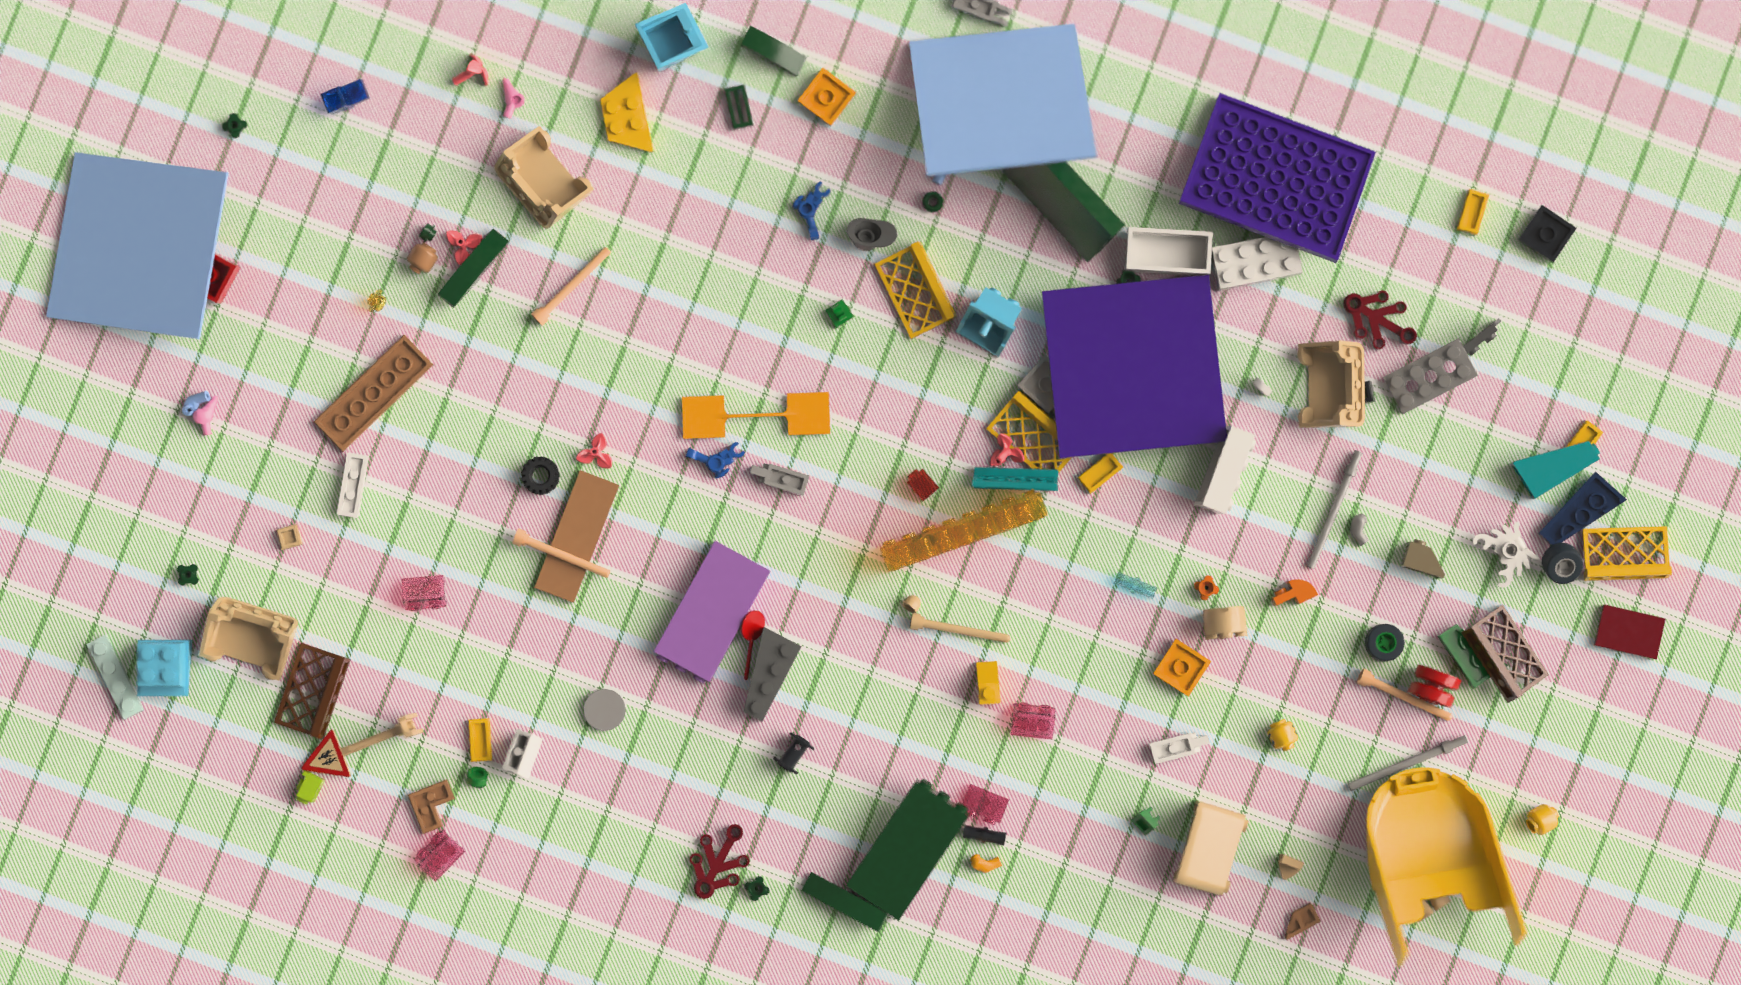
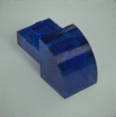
M358 79L342 87H335L320 94L328 114L354 108V105L370 99L363 79Z

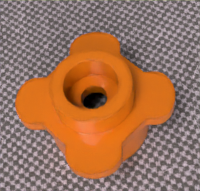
M1209 575L1205 576L1204 580L1197 581L1194 584V588L1199 591L1202 600H1207L1210 595L1219 592V587L1215 586L1213 578Z

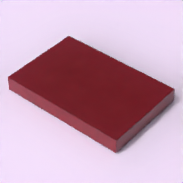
M1603 604L1594 646L1657 660L1666 618Z

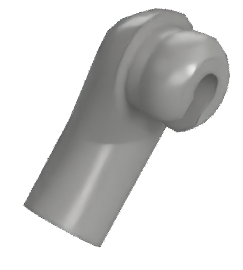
M1364 514L1356 515L1352 519L1350 527L1351 534L1360 546L1369 541L1363 532L1364 525L1367 523V517Z

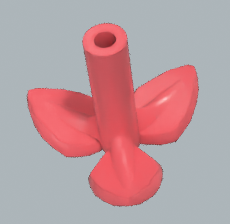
M470 53L469 56L473 60L468 64L466 71L452 78L453 83L457 86L475 74H480L483 77L485 86H487L488 74L486 69L482 67L483 63L477 56Z
M453 230L446 232L448 242L452 246L460 247L454 254L455 260L459 265H462L470 255L466 248L475 249L482 241V236L479 234H470L464 240L460 232Z
M599 433L591 442L593 448L580 451L576 456V460L583 464H589L595 457L599 467L609 469L612 467V459L609 454L600 452L606 448L607 444L605 436Z
M1000 433L997 437V443L1003 449L993 452L990 465H1001L1006 462L1008 456L1014 462H1024L1022 451L1018 447L1010 449L1012 440L1007 435Z

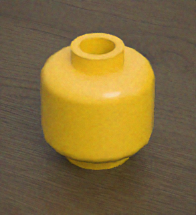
M1541 804L1528 812L1526 824L1532 833L1544 835L1557 827L1559 815L1554 807Z

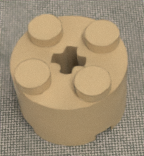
M1244 606L1203 610L1205 640L1218 639L1217 635L1220 636V639L1232 638L1233 634H1235V637L1247 636Z

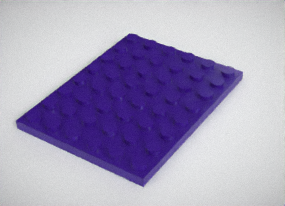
M1219 93L1178 204L1337 263L1376 152Z

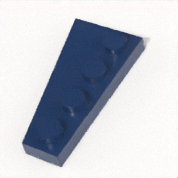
M1595 471L1538 534L1550 545L1562 543L1627 499Z

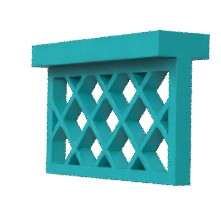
M974 467L972 487L974 489L1058 491V469Z

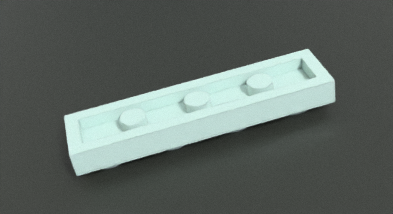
M104 635L86 644L123 719L126 720L144 711L108 636Z

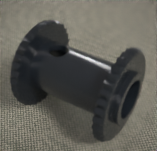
M790 732L789 735L794 737L782 757L778 759L774 756L773 760L788 772L797 775L799 772L794 770V767L807 748L811 750L815 748L800 735ZM799 744L801 749L796 750L795 745Z

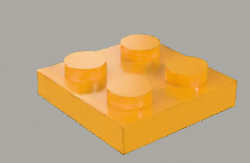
M822 68L798 99V102L829 126H832L856 95V92Z
M1175 638L1153 674L1189 697L1211 661Z

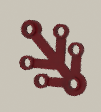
M1381 290L1377 294L1361 297L1356 293L1347 295L1343 301V307L1346 312L1352 314L1355 325L1354 335L1357 339L1365 338L1368 333L1367 329L1363 327L1361 314H1363L1369 320L1374 339L1372 341L1374 349L1381 350L1385 347V340L1382 338L1379 324L1398 335L1403 344L1409 345L1416 341L1417 333L1413 328L1407 327L1403 329L1383 317L1394 313L1403 314L1407 310V305L1403 301L1372 310L1365 305L1375 302L1381 304L1387 302L1389 294L1386 291ZM1380 293L1385 294L1386 299L1384 301L1379 299ZM1350 301H1356L1357 307L1352 308L1350 306ZM1398 304L1403 305V311L1400 312L1397 310L1396 307ZM1358 329L1364 330V336L1357 334ZM1405 333H1409L1411 335L1410 340H1406L1404 338ZM1376 340L1382 341L1381 347L1375 345Z
M732 824L727 828V839L717 857H715L712 847L713 838L708 834L700 838V844L704 847L710 870L707 876H705L701 865L703 861L702 855L699 853L691 855L690 862L694 866L698 879L694 885V892L699 898H710L714 894L715 889L729 885L736 886L739 883L740 878L735 873L729 874L724 879L716 881L714 879L717 873L737 867L744 868L750 863L747 855H740L737 859L724 862L734 842L740 840L743 836V828L740 825ZM734 828L738 829L739 835L733 836L731 830ZM709 837L710 844H703V838ZM693 856H699L700 862L694 863L692 861ZM741 857L747 859L746 865L740 864L739 860ZM731 876L737 877L735 884L730 883L729 878ZM701 885H708V891L702 892Z

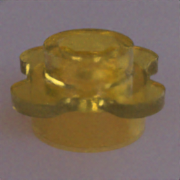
M378 289L376 293H372L367 300L369 312L372 313L374 310L379 312L384 307L386 297L381 295L382 290Z

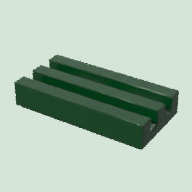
M745 84L725 88L733 130L754 126ZM737 90H742L748 122H744ZM729 92H734L740 119L739 124H736Z

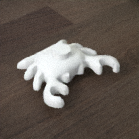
M1518 522L1514 523V533L1506 525H1502V529L1506 534L1499 530L1491 529L1490 532L1497 535V538L1480 533L1472 541L1475 545L1479 539H1483L1485 541L1484 550L1493 544L1495 545L1494 552L1501 559L1500 563L1507 565L1505 570L1498 572V575L1506 577L1505 583L1499 582L1497 584L1501 588L1508 587L1511 584L1515 567L1517 568L1516 575L1518 577L1521 576L1522 562L1526 569H1530L1527 555L1535 560L1539 559L1536 554L1526 547L1521 539Z

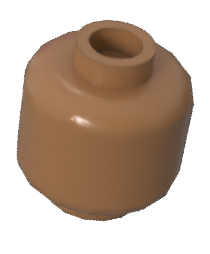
M424 242L416 244L407 256V261L411 264L409 268L417 274H420L421 271L429 273L438 260V256L435 254L437 251Z

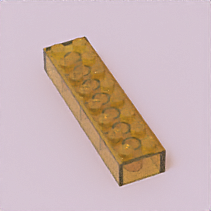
M1033 489L1021 494L1022 498L1016 500L1014 496L1001 501L1002 505L995 507L994 503L982 507V512L975 514L974 510L962 514L963 519L955 521V518L942 522L943 526L935 528V525L922 529L923 533L915 535V532L903 535V540L895 542V539L883 542L880 552L887 572L899 570L1047 517L1048 513L1040 491L1035 493Z

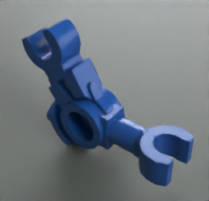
M821 181L816 184L814 193L810 191L806 200L802 201L804 196L800 195L792 206L806 220L811 241L819 239V233L814 220L815 212L823 202L822 198L828 197L831 192L829 188L824 193L819 191V188L822 186Z
M735 442L731 445L729 451L725 449L718 454L709 456L689 448L686 457L706 464L705 466L715 473V478L717 479L728 473L729 468L725 470L723 468L734 463L733 458H741L745 452L742 451L740 454H736L734 448L739 443Z

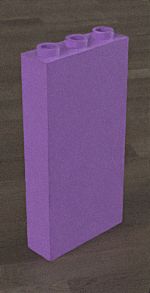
M714 541L654 650L658 654L656 658L665 663H668L669 660L676 663L674 668L685 674L687 670L694 673L693 678L703 684L705 681L710 682L740 629L743 618L751 609L771 571L723 544Z

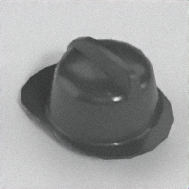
M857 218L849 223L847 234L855 247L862 251H870L876 247H887L895 242L897 229L887 221Z

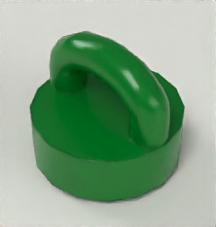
M472 767L467 771L466 780L468 784L475 788H484L486 786L488 773L484 768Z

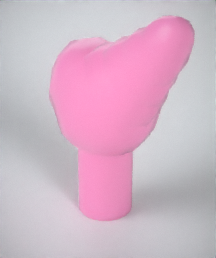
M504 78L503 87L507 106L503 116L511 119L514 109L523 106L524 96L515 90L507 78Z
M213 396L201 409H197L193 413L192 418L194 422L201 424L203 436L212 434L210 422L217 404V396Z

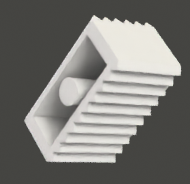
M517 729L515 730L516 733L514 738H512V745L509 746V753L506 754V761L503 762L502 768L513 774L529 778L543 739Z

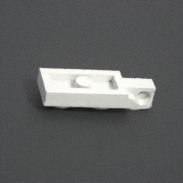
M1188 733L1149 744L1154 763L1158 764L1196 754V752L1200 751L1199 746L1210 744L1208 735L1197 737L1196 733Z

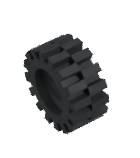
M541 456L529 459L524 464L523 470H521V480L525 488L534 494H548L559 483V469L549 458ZM540 467L545 468L549 474L548 480L543 484L534 482L532 478L534 470Z

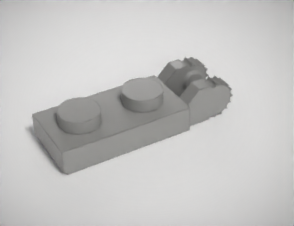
M954 0L952 5L954 9L988 22L992 21L1004 27H1007L1008 21L994 16L995 10L997 9L1007 15H1012L1013 9L1001 5L995 0Z

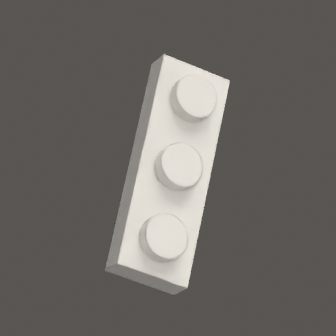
M347 452L337 515L359 518L369 456Z

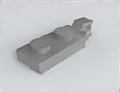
M764 463L763 468L752 465L750 474L760 476L759 482L765 485L804 496L809 475L770 463Z

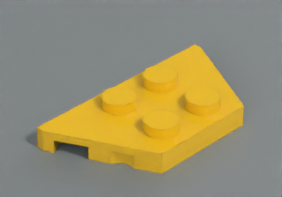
M637 72L606 94L600 101L608 141L651 153L653 152Z

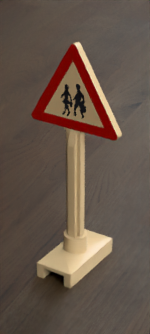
M417 713L402 716L398 718L399 723L394 728L343 748L340 747L335 731L332 729L304 763L302 770L350 777L351 773L345 760L346 755L397 735L399 737L404 735L405 738L423 733V728L416 730L415 723L412 720L418 717Z

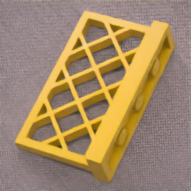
M917 241L911 244V246L875 263L879 275L911 339L957 317L921 242ZM911 252L913 257L911 267L900 264L902 255ZM888 262L896 264L892 276L884 274L881 266ZM899 266L910 269L906 281L895 278ZM913 271L921 273L923 277L920 286L909 282ZM886 277L891 278L890 284ZM894 280L905 283L901 295L894 293L892 290ZM924 282L926 283L928 289L923 287ZM908 285L919 288L915 300L904 296ZM922 289L929 291L932 296L929 305L918 301ZM903 299L914 302L911 314L902 311L901 304ZM917 303L928 307L924 319L913 315ZM931 308L939 310L943 319L937 322L927 320ZM912 317L923 321L921 330L913 333L910 327ZM926 322L931 323V325L925 327Z
M1020 390L986 428L997 438L999 433L993 429V426L998 421H1006L1007 433L1002 434L1008 437L1010 435H1022L1023 447L1018 448L1024 450V462L1031 468H1038L1034 463H1039L1040 469H1042V463L1054 462L1055 469H1058L1059 473L1072 458L1057 459L1056 447H1058V444H1055V439L1058 441L1056 421ZM1013 403L1020 408L1021 417L1009 418L1008 409ZM1023 411H1024L1029 417H1024ZM1006 412V418L1000 419ZM1033 419L1036 422L1037 431L1025 432L1024 420ZM1021 420L1022 432L1010 433L1009 421ZM1039 425H1040L1043 429H1045V430L1040 431V430H1039ZM1040 433H1049L1052 436L1053 445H1041ZM1025 434H1037L1038 446L1026 447ZM1053 447L1054 459L1042 460L1041 448ZM1038 448L1039 460L1030 461L1027 458L1026 449ZM1063 461L1057 468V462Z
M1667 526L1582 529L1584 581L1668 579L1672 575V567L1669 562ZM1653 532H1662V542L1659 545H1656L1648 538ZM1611 533H1616L1623 539L1616 547L1606 539ZM1631 533H1638L1644 539L1636 546L1627 537ZM1588 534H1596L1601 539L1596 547L1588 542ZM1645 540L1655 548L1649 556L1639 549ZM1603 541L1613 549L1607 557L1597 550ZM1624 541L1634 549L1628 556H1625L1618 549ZM1656 550L1664 556V564H1656L1650 558ZM1635 551L1645 558L1641 564H1635L1629 559ZM1593 552L1603 560L1600 565L1590 566L1589 557ZM1614 552L1624 559L1620 565H1614L1608 560Z

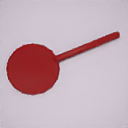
M756 610L747 613L741 624L742 637L749 641L744 680H747L749 675L753 641L761 636L765 627L764 615Z

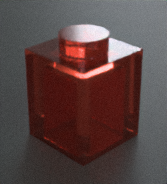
M915 469L907 476L909 479L907 485L922 502L939 489L924 469L920 471Z

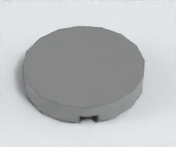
M609 689L596 690L590 694L585 701L583 709L585 719L589 725L602 731L613 730L619 726L626 713L624 700L618 693Z

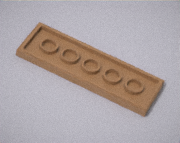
M403 335L337 398L314 423L344 452L434 364L406 335Z
M580 470L551 546L590 562L620 485ZM547 554L534 588L574 603L587 570Z

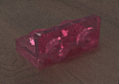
M444 575L402 578V602L405 610L419 611L420 609H440L441 607H446Z
M1026 702L1014 703L1011 735L1053 740L1056 708L1049 705H1030Z
M970 784L962 804L968 808L969 816L975 818L976 814L984 817V822L995 825L996 822L1001 823L1009 799Z
M443 829L432 837L431 842L425 848H421L417 852L414 860L418 867L436 882L466 851Z

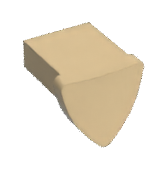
M1284 854L1279 855V870L1284 880L1291 878L1302 869L1304 862Z

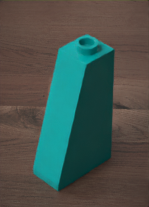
M1587 441L1512 462L1511 465L1532 499H1536L1600 459L1598 456L1600 451L1594 443L1591 444Z

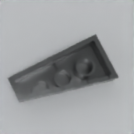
M765 627L744 708L745 713L760 721H763L802 647Z

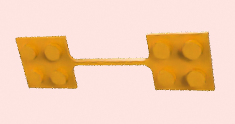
M829 392L787 393V410L785 412L758 414H727L724 409V395L682 397L683 439L724 438L726 420L743 417L783 416L788 420V435L830 434Z

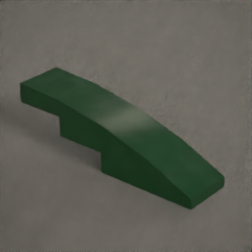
M493 228L440 290L438 296L454 308L494 263L496 257L507 247L509 241Z
M813 872L810 873L801 890L877 932H880L889 915L880 908Z

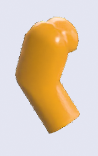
M978 854L972 855L970 858L973 869L983 873L1002 866L998 856L988 861L981 859Z

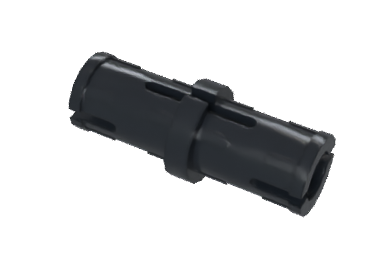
M965 825L963 838L978 840L983 844L988 842L1004 846L1007 832L989 830L988 827L978 828Z

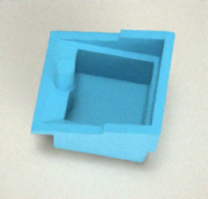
M686 3L635 24L659 72L709 48Z
M985 287L977 301L970 303L955 332L999 357L1015 329L1013 325L1022 308L1019 307L1017 301L1011 298L1007 300L1000 296L1001 293L995 288L991 287L989 289Z
M138 640L137 696H189L192 640Z

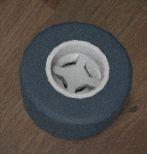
M1556 543L1551 545L1542 556L1543 570L1555 583L1567 584L1573 582L1583 570L1582 558L1570 544Z

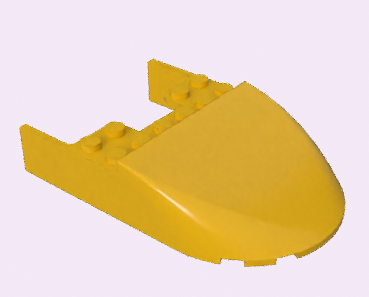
M1412 768L1391 776L1389 780L1377 789L1368 807L1366 847L1372 890L1375 891L1397 966H1402L1408 955L1400 925L1418 922L1423 918L1424 908L1422 900L1461 894L1465 907L1472 912L1502 908L1505 912L1515 946L1520 945L1527 934L1488 807L1479 793H1475L1467 785L1466 781L1454 774L1449 775L1440 772V769Z

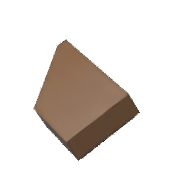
M1311 903L1291 913L1285 934L1286 940L1321 922Z

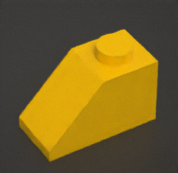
M997 661L976 662L979 705L1001 703Z

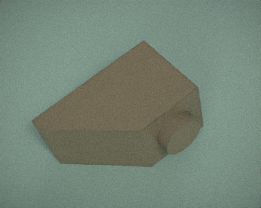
M1414 539V542L1410 541L1407 543L1401 567L1440 579L1444 578L1445 573L1432 549L1426 546V542Z

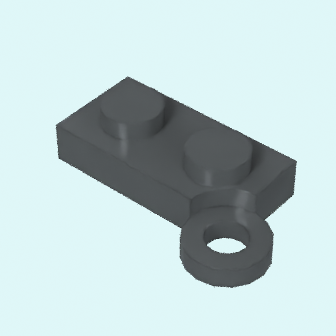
M1500 318L1463 345L1469 356H1472L1480 349L1478 345L1483 341L1489 343L1497 336L1495 332L1498 329L1495 326L1501 322Z

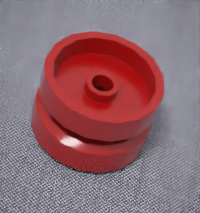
M1417 664L1414 675L1418 679L1425 681V684L1413 681L1410 683L1407 692L1428 703L1452 708L1455 698L1452 694L1445 692L1444 689L1457 691L1462 680L1436 669Z

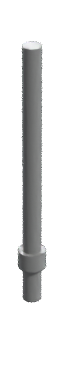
M1357 450L1354 451L1349 465L1345 467L1343 472L1345 475L1307 563V567L1314 569L1351 480L1357 474L1358 469L1356 468L1363 454Z
M1464 735L1452 741L1446 740L1441 742L1440 746L1348 783V786L1353 791L1442 753L1448 754L1453 752L1454 748L1467 744V738Z

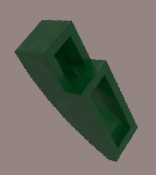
M751 25L741 43V47L798 76L807 59L806 56Z

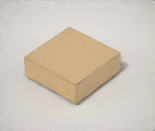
M297 524L276 530L281 550L303 545Z

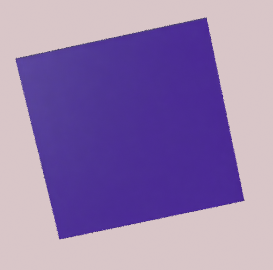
M1209 275L1042 291L1060 458L1226 441L1227 431Z

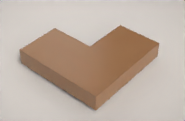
M448 779L408 794L423 834L443 826L436 806L455 799Z

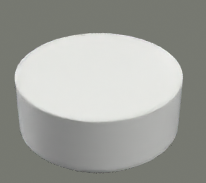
M1256 378L1253 381L1252 385L1265 396H1269L1273 392L1260 379Z

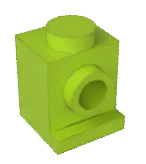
M304 771L302 775L305 776V779L301 778L296 787L298 791L296 800L307 805L308 802H315L325 779L309 771Z

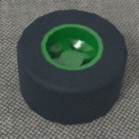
M1376 625L1366 635V651L1377 661L1387 662L1394 660L1404 650V636L1394 625Z

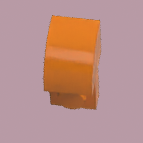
M1294 579L1286 582L1290 590L1287 591L1285 587L1274 592L1275 597L1271 598L1274 606H1277L1294 598L1298 605L1318 596V593L1309 582Z

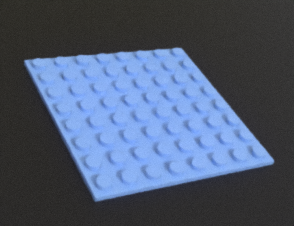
M1075 24L909 41L927 176L1097 158Z
M75 152L46 317L200 339L229 173Z

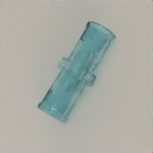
M1118 571L1117 578L1113 584L1131 590V593L1137 592L1150 599L1154 598L1157 590L1156 586L1140 581L1141 578L1136 577L1135 579Z

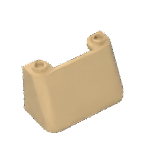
M538 126L503 151L494 167L500 179L543 228L548 229L590 195L594 189L588 179L580 176L576 179L573 178L549 150L551 137L548 132Z
M1349 341L1298 344L1297 357L1301 364L1308 366L1309 407L1302 408L1298 414L1299 428L1362 426L1365 420L1364 349L1362 345L1358 342Z
M220 597L208 612L199 656L204 657L208 661H216L225 655L261 666L262 674L267 679L279 681L283 675L298 621L291 616L233 598Z
M1196 800L1193 809L1195 817L1191 819L1192 822L1181 860L1178 863L1180 868L1175 871L1172 881L1222 896L1223 893H1228L1231 882L1228 881L1229 873L1241 833L1246 831L1248 820L1245 819L1246 815Z

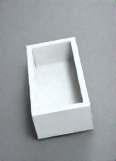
M1128 227L1125 271L1191 276L1210 275L1213 232Z
M1267 237L1212 248L1211 260L1218 291L1297 276L1303 273L1298 249Z
M1226 426V441L1216 444L1194 503L1195 506L1216 514H1226L1227 511L1231 510L1234 503L1232 496L1234 491H1238L1241 484L1239 477L1248 465L1246 458L1248 453L1253 451L1256 440H1254L1255 434L1234 426Z

